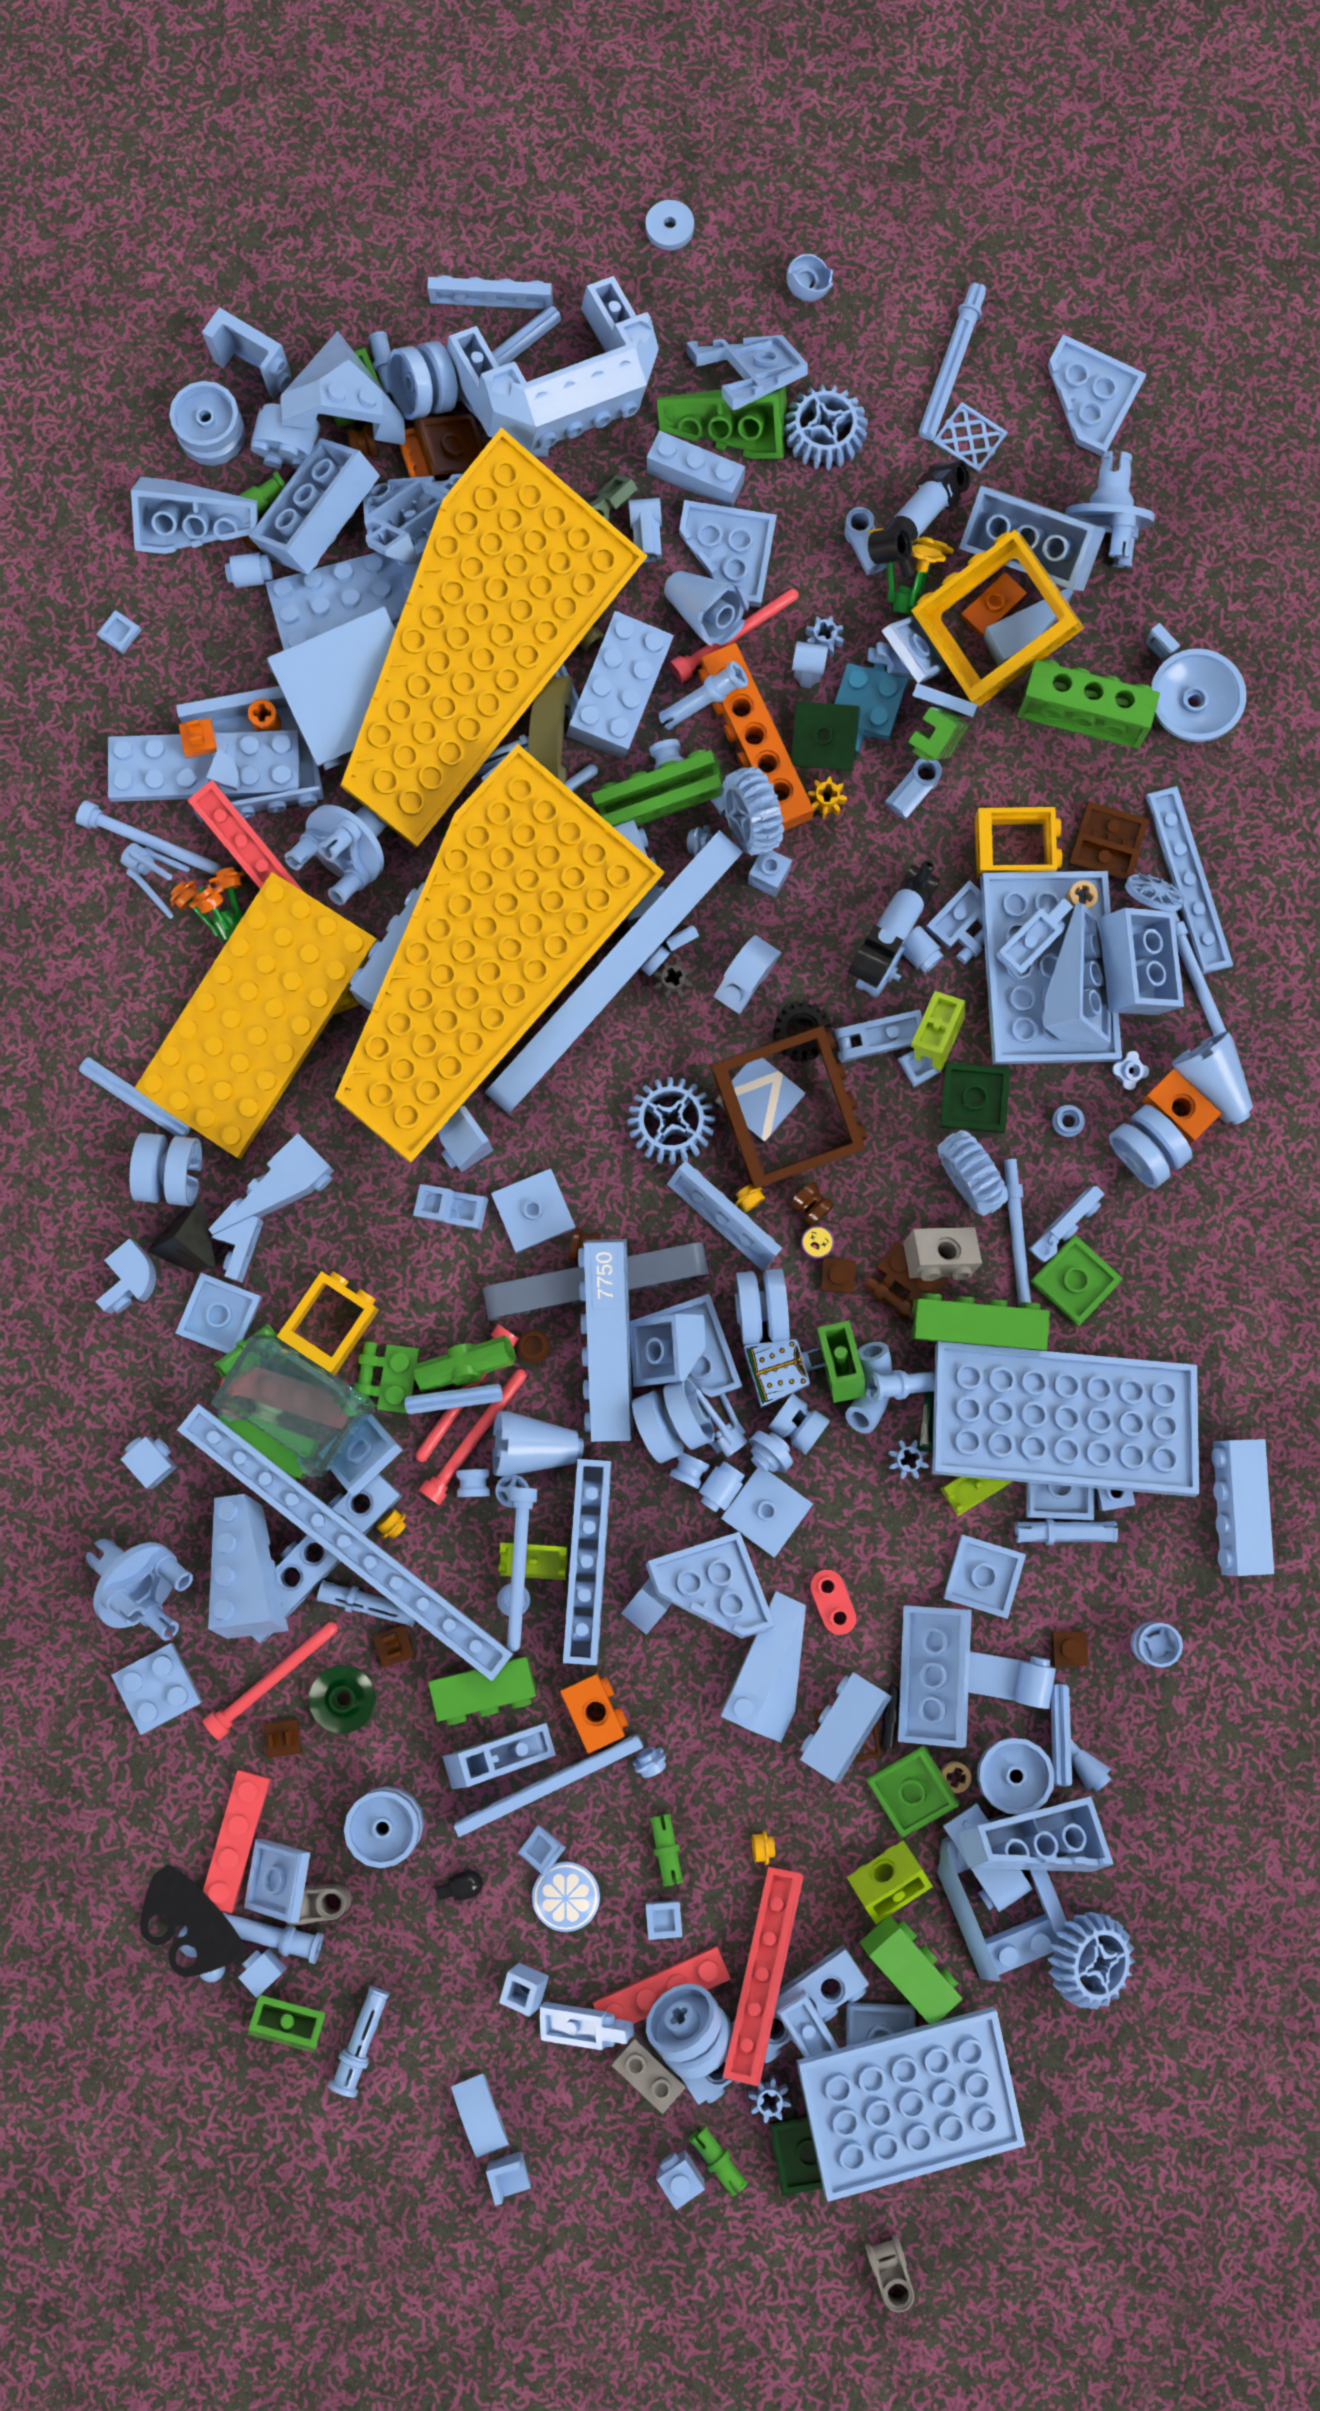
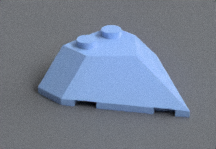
M338 330L280 396L281 425L313 430L317 415L324 414L372 422L373 436L376 441L404 445L406 442L403 414Z
M451 474L450 478L445 481H435L434 476L389 479L387 483L373 485L372 490L363 499L368 547L387 557L419 565L439 506L443 498L463 474Z

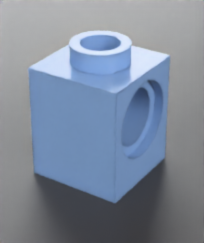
M775 851L758 855L749 873L748 884L777 897L790 872L792 860Z

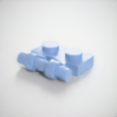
M969 880L925 928L948 950L958 941L964 948L956 957L963 964H966L973 956L976 958L983 951V928L974 937L966 932L976 921L983 927L981 890Z

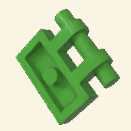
M364 1341L363 1353L359 1354L358 1364L361 1365L358 1383H355L353 1392L356 1394L355 1407L368 1408L369 1396L379 1397L377 1410L407 1414L405 1398L414 1394L415 1378L413 1370L415 1369V1364L418 1363L420 1349L386 1344L385 1357L375 1356L377 1343ZM374 1366L383 1368L380 1386L371 1385Z

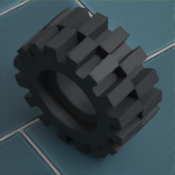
M803 1000V1003L798 1004V1001L792 1002L791 1006L788 1007L786 1005L783 1007L782 1012L778 1013L773 1027V1039L777 1040L790 1035L791 1025L798 1020L808 1021L813 1027L823 1025L825 1030L829 1029L832 1033L831 1020L827 1018V1012L824 1009L822 1011L819 1009L818 1004L810 1005L808 1004L809 1001ZM813 1039L782 1050L781 1054L791 1057L790 1060L793 1061L798 1059L801 1062H807V1059L812 1058L813 1060L817 1058L820 1052L816 1040Z

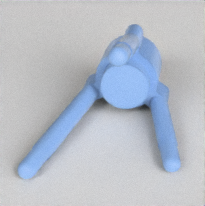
M137 843L130 844L122 853L120 860L121 864L128 868L126 874L140 885L168 918H173V913L140 874L147 875L152 870L165 879L171 880L172 875L156 865L155 860L184 872H189L190 867L161 855L149 847L143 848Z
M695 1389L694 1393H697L699 1402L719 1428L715 1432L717 1440L714 1439V1441L708 1444L711 1445L717 1454L722 1451L726 1457L731 1456L748 1442L743 1436L746 1431L740 1425L725 1393L719 1395L731 1421V1424L727 1423L726 1425L701 1391Z

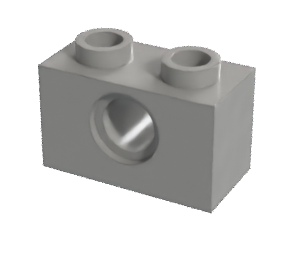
M975 1227L913 1229L903 1242L909 1278H922L923 1281H934L940 1277H952L954 1280H965L970 1278L982 1264ZM939 1252L944 1254L947 1257V1259L941 1257Z
M634 2031V2036L627 2041V2044H623L612 2057L611 2066L662 2114L686 2088L681 2077L669 2068L662 2056L636 2031Z

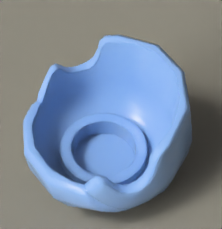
M801 254L793 259L788 267L787 285L791 293L802 301L815 302L823 298L832 287L833 270L827 268L824 261L814 254ZM812 281H814V286L809 288Z

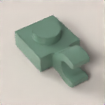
M616 474L595 494L597 499L588 504L595 510H598V513L608 521L610 509H617L627 504L631 498L630 496L638 488L631 478Z

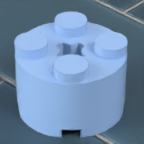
M265 404L263 409H259L250 450L263 457V463L266 466L281 469L282 464H288L297 470L306 457H310L312 449L317 443L320 423L316 420L313 430L281 425L280 404Z

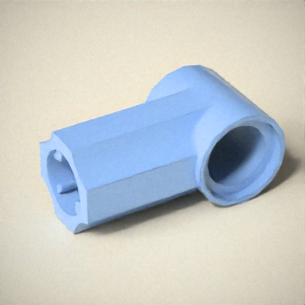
M660 498L629 500L630 529H633V543L647 555L643 563L662 559Z
M857 507L852 509L847 515L844 535L846 540L852 545L866 575H874L883 571L887 567V563L875 564L871 560L868 552V539L870 536L868 530L876 529L874 517L870 510ZM854 524H862L866 529L859 531L852 526Z
M797 641L792 670H794V678L799 682L800 687L811 688L815 683L820 682V678L824 674L829 646Z
M923 758L917 760L913 769L885 801L889 809L906 820L927 794L937 786L942 772L940 763L937 760H930L928 762ZM924 768L929 769L933 772L934 778L928 781L923 780L919 777L918 771Z

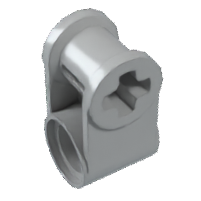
M342 1884L305 1885L299 1923L286 1922V1924L302 1925L316 1921L337 1919L349 1909L352 1900L351 1893ZM328 1894H336L340 1898V1909L335 1910L329 1907L327 1904Z
M898 2234L892 2235V2240L871 2246L870 2243L866 2244L865 2249L874 2277L877 2278L886 2306L891 2311L897 2313L908 2310L914 2301V2291L906 2269L907 2263ZM894 2284H902L906 2287V2292L900 2298H893L888 2294L890 2287Z

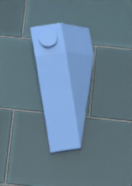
M140 477L131 489L135 551L162 554L172 553L177 549L192 546L194 548L202 546L207 542L225 541L250 535L258 524L257 500L174 480Z
M1083 903L1075 905L1045 996V1011L1042 1013V1021L1044 1027L1060 1040L1107 1046L1111 1045V1013L1108 1011V1005H1103L1101 987H1105L1106 982L1105 975H1102L1097 963V958L1102 956L1097 916Z

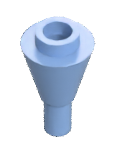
M1071 1739V1761L1086 1791L1093 1788L1098 1792L1111 1780L1107 1773L1112 1769L1083 1749L1081 1750Z

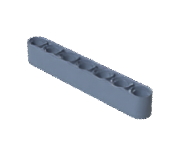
M702 1242L627 1257L628 1290L636 1289L639 1291L658 1287L660 1283L668 1282V1284L690 1280V1277L700 1275V1278L710 1275ZM575 1267L483 1287L488 1320H499L498 1317L506 1315L513 1317L528 1314L530 1310L541 1309L542 1311L562 1307L563 1303L568 1302L573 1304L586 1302L580 1301L579 1293L580 1281H585L584 1268Z

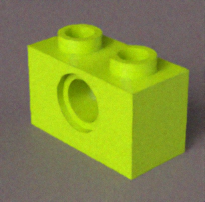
M904 1840L895 1846L889 1847L883 1854L868 1864L860 1866L853 1874L846 1877L875 1924H878L889 1914H893L933 1887Z

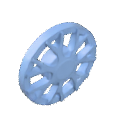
M1138 873L1129 876L1126 881L1125 888L1134 899L1151 908L1173 912L1180 910L1184 903L1182 892L1162 878L1159 879L1150 874Z

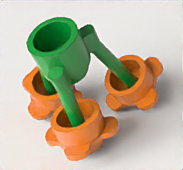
M223 867L221 870L216 871V878L209 879V885L200 887L199 890L196 889V882L192 880L189 883L183 881L176 884L170 893L172 895L170 898V905L172 907L177 905L180 910H184L190 906L210 928L214 937L219 936L222 942L230 938L243 917L234 889L242 886L240 877L245 876V872L238 873L234 870V867ZM215 883L216 888H212L210 884ZM227 891L233 914H231L229 909L221 913L217 908L223 902L220 892ZM211 911L215 917L211 920L206 912Z

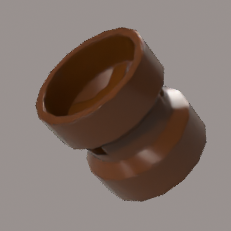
M813 1181L789 1202L795 1210H800L805 1215L804 1220L811 1227L821 1220L820 1217L825 1216L835 1206L829 1198H824L819 1193L820 1188Z

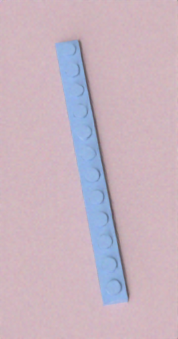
M197 1404L177 1429V1431L489 1680H494L514 1654L204 1406Z

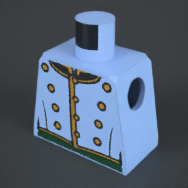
M797 1339L749 1344L743 1347L761 1408L809 1386L810 1381L807 1371L825 1366L820 1348L801 1353Z

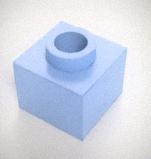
M1094 1488L1099 1511L1135 1505L1132 1491H1121V1495L1118 1498H1114L1111 1495V1490Z
M270 1948L263 1954L256 1950L242 1964L246 1970L238 1978L257 1998L287 1967Z
M518 1963L507 1972L499 2003L530 2017L541 2006L549 1976Z

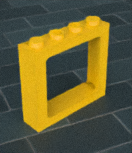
M1015 529L1012 532L1007 531L1001 534L994 541L995 545L985 553L979 552L968 561L969 565L959 573L954 572L947 576L939 589L935 592L924 594L917 601V606L911 610L970 701L979 707L1030 670L1035 660H1043L1085 628L1027 541ZM1018 559L1059 621L981 680L941 619L942 614L1009 561Z

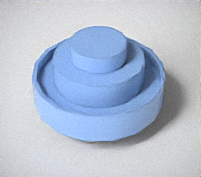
M758 1430L750 1438L751 1453L753 1454L751 1460L761 1471L767 1472L770 1470L775 1472L778 1470L785 1473L793 1464V1460L788 1453L790 1447L777 1434L770 1432L768 1435Z

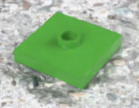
M1074 1234L1029 1283L1074 1325L1079 1327L1123 1278Z
M924 1744L866 1778L867 1783L901 1839L960 1805V1802Z

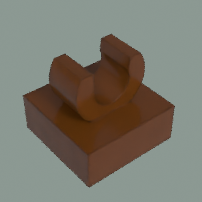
M406 1625L373 1635L383 1668L415 1657Z
M298 1719L263 1724L267 1758L302 1753Z

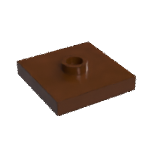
M473 414L416 418L413 424L429 475L434 476L435 480L449 479L451 474H464L484 449Z

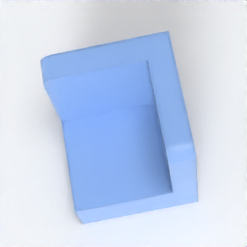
M522 2151L489 2161L486 2174L495 2206L502 2204L505 2196L531 2189Z

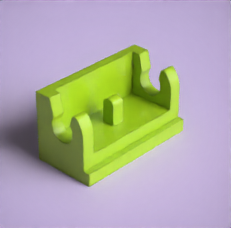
M934 991L911 1043V1047L914 1048V1057L918 1062H921L923 1056H926L932 1060L931 1064L934 1069L942 1071L965 1019V1000Z
M958 1476L942 1486L940 1490L956 1515L960 1516L1013 1481Z
M500 1542L499 1552L501 1558L498 1568L500 1576H512L514 1543ZM527 1544L525 1578L566 1580L568 1547Z

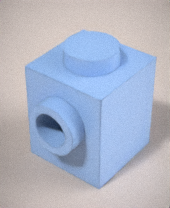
M151 1437L136 1438L125 1448L127 1453L121 1458V1461L146 1489H154L177 1468V1465L168 1456L172 1451L160 1438L156 1440Z
M683 2150L678 2155L676 2152H673L659 2163L656 2180L675 2210L705 2190L704 2178L686 2150Z

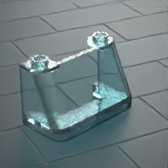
M269 1334L251 1336L210 1403L218 1409L217 1414L226 1421L234 1423L235 1420H246L297 1454L298 1457L296 1459L300 1463L298 1468L313 1478L326 1475L376 1406L375 1402L281 1339Z

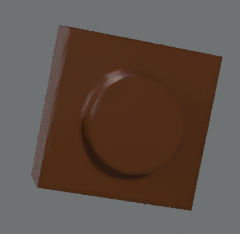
M823 1258L820 1291L853 1294L856 1261Z
M1086 1631L1052 1632L1053 1666H1088Z

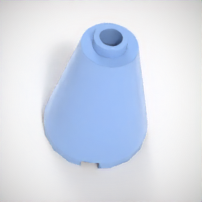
M685 571L673 573L665 583L664 593L666 598L706 644L711 646L716 643L720 646L732 640L742 629L745 621L741 618L744 609L747 611L749 609L747 594L737 585Z
M1224 1031L1201 1041V1045L1190 1051L1188 1049L1172 1061L1174 1069L1222 1113L1219 1118L1224 1123L1232 1122L1233 1125H1237L1251 1116L1249 1111L1253 1108L1252 1100L1234 1039L1230 1033Z
M507 1410L497 1411L493 1429V1436L496 1435L495 1449L492 1448V1470L495 1476L504 1477L572 1465L576 1463L577 1458H582L584 1441L583 1438H578L577 1431Z

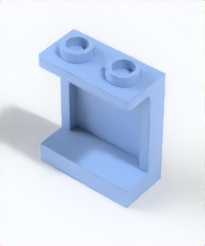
M219 307L202 331L213 362L224 368L234 354L260 369L269 396L275 399L279 392L283 393L291 383L292 374L282 345Z

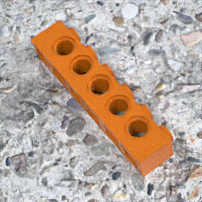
M735 642L702 656L701 669L698 670L699 678L702 685H704V681L708 676H716L725 670L727 664L731 661L737 662L744 670L748 679V685L743 689L737 688L727 694L726 699L721 703L713 701L712 706L717 715L723 714L727 723L723 726L728 741L730 743L735 742L740 751L736 753L741 768L754 766L757 769L762 763H770L775 767L772 772H763V774H766L769 783L773 784L774 792L780 790L788 795L787 799L778 801L781 806V815L784 818L782 825L785 831L811 820L814 809ZM742 707L747 709L749 714L740 717L735 715L733 711L736 708ZM750 735H757L762 741L759 744L753 745L748 743L746 738Z

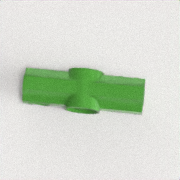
M506 1336L477 1345L470 1343L459 1344L449 1348L445 1355L415 1364V1369L413 1370L414 1378L420 1391L424 1393L451 1384L468 1385L481 1380L483 1374L514 1365L516 1356L510 1339Z

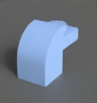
M753 936L740 950L725 972L724 979L713 997L738 1014H741L758 986L769 975L782 952L758 936Z
M128 1239L104 1260L121 1279L96 1300V1303L102 1310L110 1314L114 1311L120 1313L132 1303L130 1297L133 1295L138 1300L145 1302L152 1294L156 1283V1271L153 1262L137 1242Z

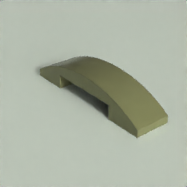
M571 676L551 678L534 699L528 740V753L564 785L566 768L561 765L565 709L571 708L573 683Z

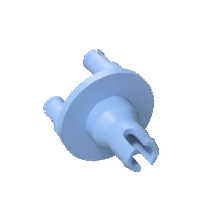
M1106 451L1101 457L1102 463L1099 469L1097 489L1090 497L1089 503L1068 506L1065 514L1107 528L1106 533L1112 534L1108 555L1113 558L1112 567L1125 568L1127 566L1126 568H1132L1134 540L1138 539L1139 529L1154 525L1155 514L1150 510L1134 506V499L1129 491L1132 454L1122 451L1120 453L1119 469L1113 472V452Z
M322 805L315 809L307 818L306 831L300 836V841L290 851L285 853V861L292 869L300 870L313 855L317 856L328 870L341 878L328 890V896L335 904L344 905L356 891L364 889L381 874L384 867V856L376 837L388 825L365 806L353 814L339 806Z
M108 1539L96 1541L94 1544L104 1553L103 1557L99 1560L90 1552H87L86 1555L89 1566L101 1576L93 1600L96 1615L106 1625L113 1628L135 1626L140 1622L143 1626H149L164 1641L170 1640V1636L165 1633L166 1630L174 1637L178 1632L179 1625L163 1611L162 1604L172 1588L178 1591L187 1589L192 1583L193 1575L177 1562L176 1556L167 1547L160 1543H143L124 1552L113 1541Z

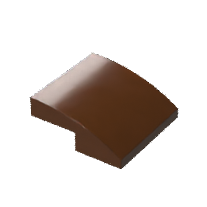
M1087 801L1069 863L1095 871H1108V875L1127 880L1129 876L1133 875L1149 819Z

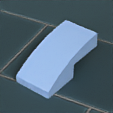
M420 1184L413 1216L482 1230L488 1198L455 1192L447 1188Z
M482 2073L451 2086L461 2120L476 2158L478 2159L509 2146L502 2119L495 2107L485 2075Z

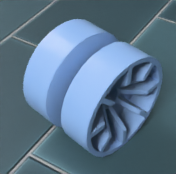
M140 1133L135 1141L130 1162V1192L133 1200L158 1203L164 1193L168 1204L192 1206L197 1198L199 1181L197 1178L187 1175V1169L201 1171L202 1147L198 1138L175 1136L168 1146L165 1135Z
M688 1377L685 1381L665 1385L663 1389L664 1398L659 1392L654 1390L635 1398L632 1402L634 1419L642 1440L653 1458L659 1463H664L682 1455L684 1451L683 1442L688 1448L694 1450L714 1441L715 1433L711 1417L699 1402L697 1393H694V1390L697 1388Z

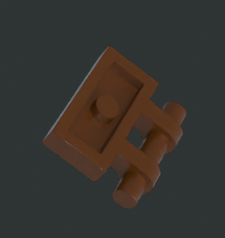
M895 1241L876 1267L886 1277L880 1282L870 1275L863 1286L873 1292L872 1296L878 1301L882 1299L897 1310L896 1314L903 1319L907 1317L914 1322V1314H912L913 1300L922 1299L923 1293L938 1294L948 1281V1278L940 1277L934 1281H923L922 1278H909L904 1246ZM894 1282L910 1292L906 1299H903L889 1289Z

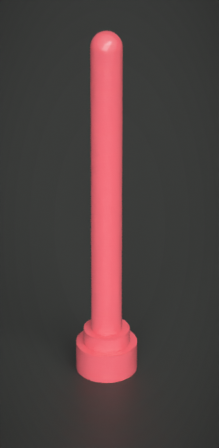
M788 590L746 618L742 629L728 643L721 646L717 643L712 644L713 646L707 644L691 656L685 655L682 657L679 655L669 662L670 670L681 684L685 683L697 671L696 667L701 664L702 656L732 644L796 601L799 596L797 590Z
M499 1324L490 1334L493 1336L492 1339L502 1336L508 1337L513 1347L519 1340L518 1337ZM483 1374L478 1382L463 1385L461 1389L478 1387L486 1374ZM463 1407L445 1410L416 1451L415 1458L417 1461L425 1462Z
M517 1369L502 1388V1401L490 1404L437 1477L432 1476L429 1481L426 1479L419 1488L420 1492L439 1506L447 1496L445 1492L449 1487L446 1485L493 1424L497 1411L504 1409L525 1381L527 1374L523 1369Z
M328 1622L224 1711L220 1709L217 1713L213 1711L205 1717L202 1722L213 1737L220 1741L230 1732L229 1728L233 1725L232 1721L336 1634L338 1630L337 1624Z

